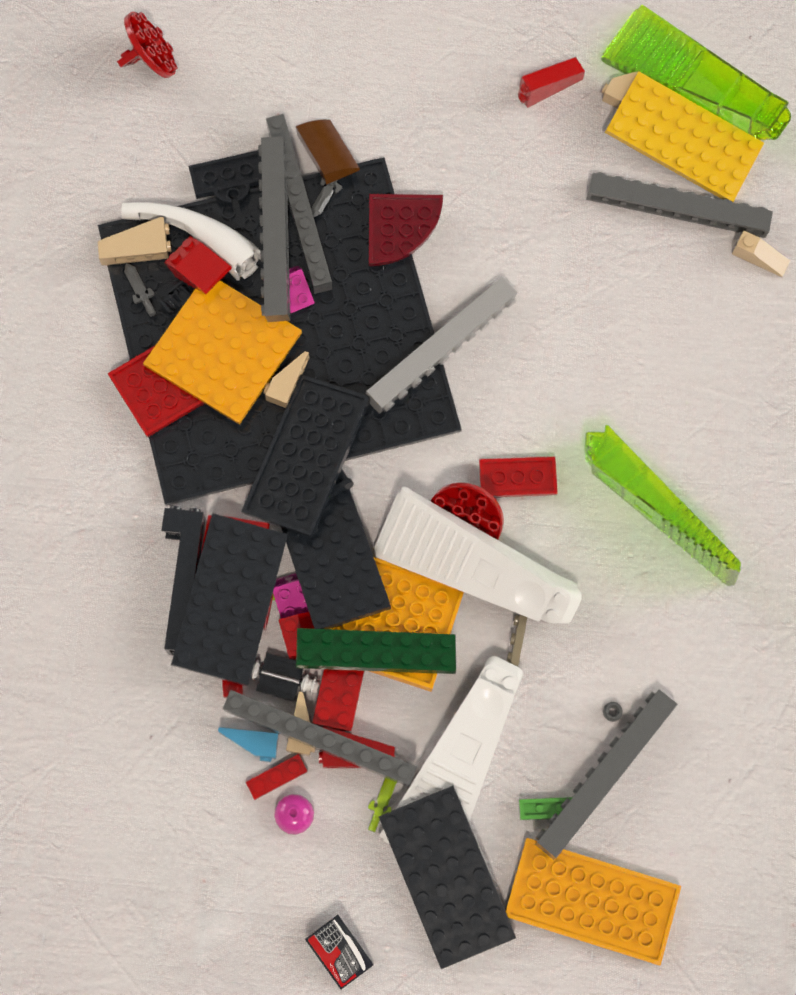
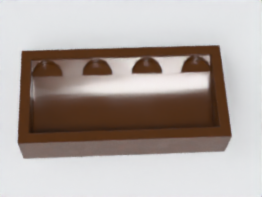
M314 120L295 126L300 141L326 185L360 170L331 120Z

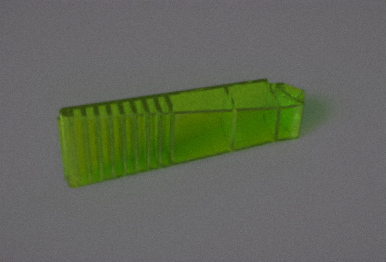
M640 5L638 9H635L601 57L602 62L624 74L638 71L759 140H776L791 120V113L787 108L789 104L787 100L770 92L644 5Z
M605 425V432H587L585 434V454L587 456L585 459L592 466V474L667 535L668 538L673 540L676 545H679L691 557L697 560L699 564L703 565L706 570H709L721 580L722 583L727 586L735 585L741 571L739 558L708 529L698 516L670 490L609 425Z

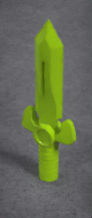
M385 778L376 800L378 803L377 807H374V800L370 802L368 809L373 810L374 814L368 827L369 831L376 832L380 821L379 816L391 811V807H388L386 811H383L385 806H388L397 782Z

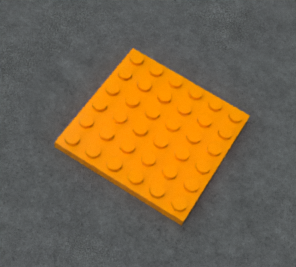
M219 281L207 294L197 289L193 291L143 365L240 425L266 384L302 334V330L287 321L267 322L265 316H262L261 305Z
M374 557L391 609L331 628L332 630L451 634L464 592ZM369 671L432 692L437 677L436 673Z

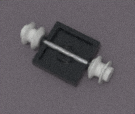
M270 653L266 654L263 668H260L259 661H256L251 674L252 679H255L258 673L260 675L256 688L257 692L293 702L298 687L301 686L303 693L306 690L310 691L312 696L313 692L317 693L320 684L317 681V677L314 680L309 679V674L302 681L301 676L304 668H296V660Z

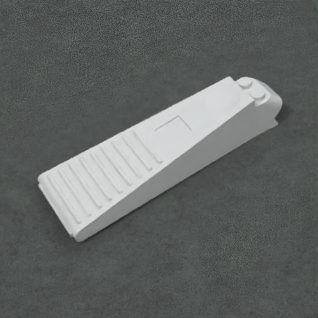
M402 487L401 491H398L373 548L375 550L373 555L379 559L538 622L543 620L552 624H568L571 622L581 602V592L576 588L578 584L557 575L406 487Z
M491 656L487 659L477 681L397 808L454 785L468 822L470 821L514 695L523 678V672L519 667L496 656ZM383 829L379 837L384 839L383 841L389 844V841Z

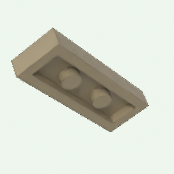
M515 614L513 625L517 627L516 632L511 634L510 644L513 645L512 652H508L506 659L507 662L517 667L519 665L528 618L521 614Z

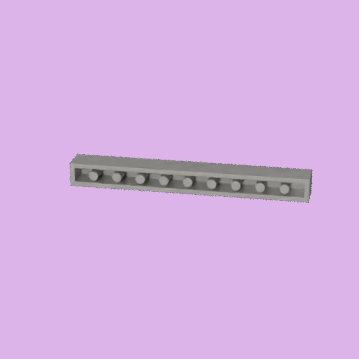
M501 277L366 391L365 395L370 396V404L379 414L383 410L386 412L394 406L393 402L399 398L401 400L408 394L407 390L410 387H417L422 382L421 378L426 375L428 377L435 371L434 367L436 365H442L449 359L448 355L453 352L455 354L462 348L461 344L463 342L471 341L476 336V331L479 329L482 331L489 325L488 321L493 318L495 320L502 314L501 310L503 308L511 307L516 301L514 299L517 295L516 290Z

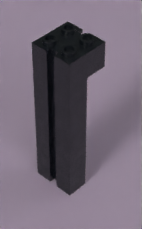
M179 506L164 508L161 531L166 533L165 539L180 540L164 646L168 655L174 654L202 551L207 520L204 512L197 508H189V510H181L182 508Z

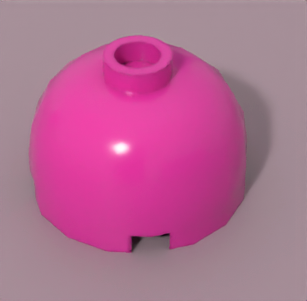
M291 794L283 797L275 807L274 818L282 831L287 834L297 835L304 833L311 826L314 820V810L307 798Z

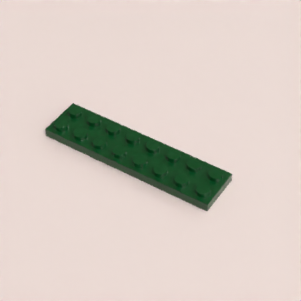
M297 628L296 668L456 674V634Z

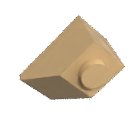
M638 72L612 78L609 84L606 83L602 90V94H604L602 101L618 108Z

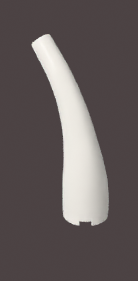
M145 202L122 203L123 219L154 220L164 217L165 223H169L191 234L196 240L203 243L232 267L229 273L238 281L241 276L246 279L258 268L256 263L259 259L261 260L260 250L243 235L213 218L189 209L166 204Z

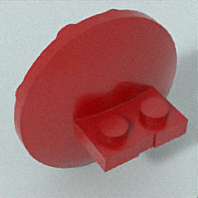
M128 13L124 17V25L133 49L131 51L126 50L120 55L122 58L117 61L119 66L134 65L139 60H142L147 67L163 78L173 76L178 67L172 55L173 48L162 37V30L159 27H154L144 13Z
M452 483L439 489L431 499L432 503L491 537L499 539L504 526L503 512L496 499L483 488L470 483Z

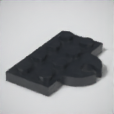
M258 150L188 166L196 199L215 196L222 205L232 206V199L229 197L232 194H237L239 205L244 203L250 195V187L258 186L259 180H262V174L259 173V162H262Z

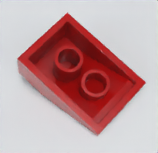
M191 236L164 262L176 278L204 294H207L232 269L228 263Z
M309 612L278 620L289 659H296L297 628L314 629Z

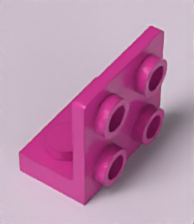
M299 266L290 268V313L314 304V300L302 269Z
M296 572L276 578L273 594L281 619L309 612Z

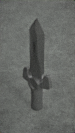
M322 178L321 186H324L325 181ZM338 180L329 183L321 190L311 208L313 218L323 212L334 192L333 188L336 187L335 193L342 189V186L337 183Z
M126 263L124 272L135 294L140 296V298H137L136 295H133L134 303L142 302L149 316H154L156 312L149 298L153 297L155 293L151 288H145L136 268Z

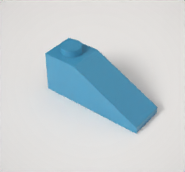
M218 728V732L255 757L260 758L259 761L271 762L272 759H276L279 740L277 733Z

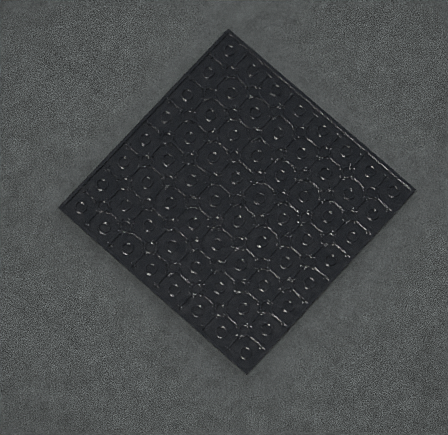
M384 157L357 163L360 170L337 181L342 186V189L335 193L336 187H334V192L323 212L314 217L332 280V290L314 294L288 204L289 269L295 266H299L302 269L314 304L290 313V321L287 322L301 329L302 334L272 378L306 351L309 352V360L302 375L365 395L368 389L434 335L412 254L390 264L369 266V194H395ZM320 173L302 176L311 208L323 187L327 186L326 183L324 186H321L322 176ZM259 187L250 189L248 199L240 205L237 199L238 195L232 194L229 197L232 199V206L222 205L215 197L177 206L198 212L227 225L251 241L260 251L263 250V244L260 242V233H263V226H260V215H263V210L260 209L259 197H262V191H260ZM121 219L100 224L98 229L101 240L151 220ZM170 224V234L167 235V241L170 240L171 252H168V256L175 252L190 236L193 237L185 230ZM167 259L128 263L136 268L145 288H151L155 293L153 297L149 298L156 312L152 317L149 316L142 302L135 304L133 301V295H136L137 298H140V296L135 294L124 272L126 263L107 265L130 360L155 346L182 309V305L180 308L177 307L170 316L159 303V300H163L171 294L170 289L181 281L174 276L164 263ZM260 259L256 263L258 266L256 271L246 279L241 276L238 281L228 272L220 280L259 305L264 304V298L261 296V286H264V280L261 279V268H264V262H261ZM184 282L183 287L192 294L195 288ZM436 365L434 367L435 371L428 377L426 375L421 378L422 382L415 388L410 387L407 390L408 394L401 400L399 398L393 402L394 406L387 412L383 410L379 414L369 403L345 461L461 432V425L444 365ZM263 389L240 425L207 404H203L149 436L165 506L253 484L286 408L266 401Z

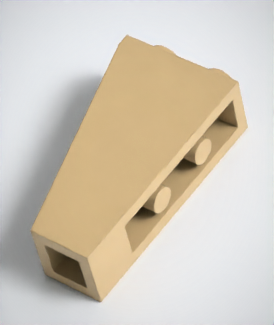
M159 217L99 240L98 253L101 265L168 259V252H171L170 240L167 241V235L170 234L169 223H165L164 217Z

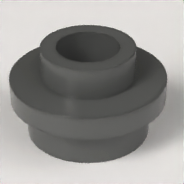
M609 702L603 708L604 717L611 722L619 720L623 714L622 707L617 702ZM609 709H615L616 714L610 715Z

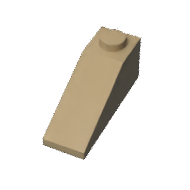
M746 231L742 232L732 252V255L780 277H783L790 262L789 259L764 240Z
M303 352L274 376L271 383L266 384L264 389L266 401L284 408L287 407L298 379L303 374L307 365L309 352Z
M299 692L294 716L310 722L303 692ZM289 738L286 751L310 757L311 752L315 753V748Z

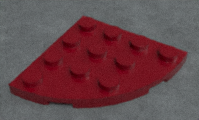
M369 194V266H380L397 262L418 250L429 239L438 224L443 206V195Z

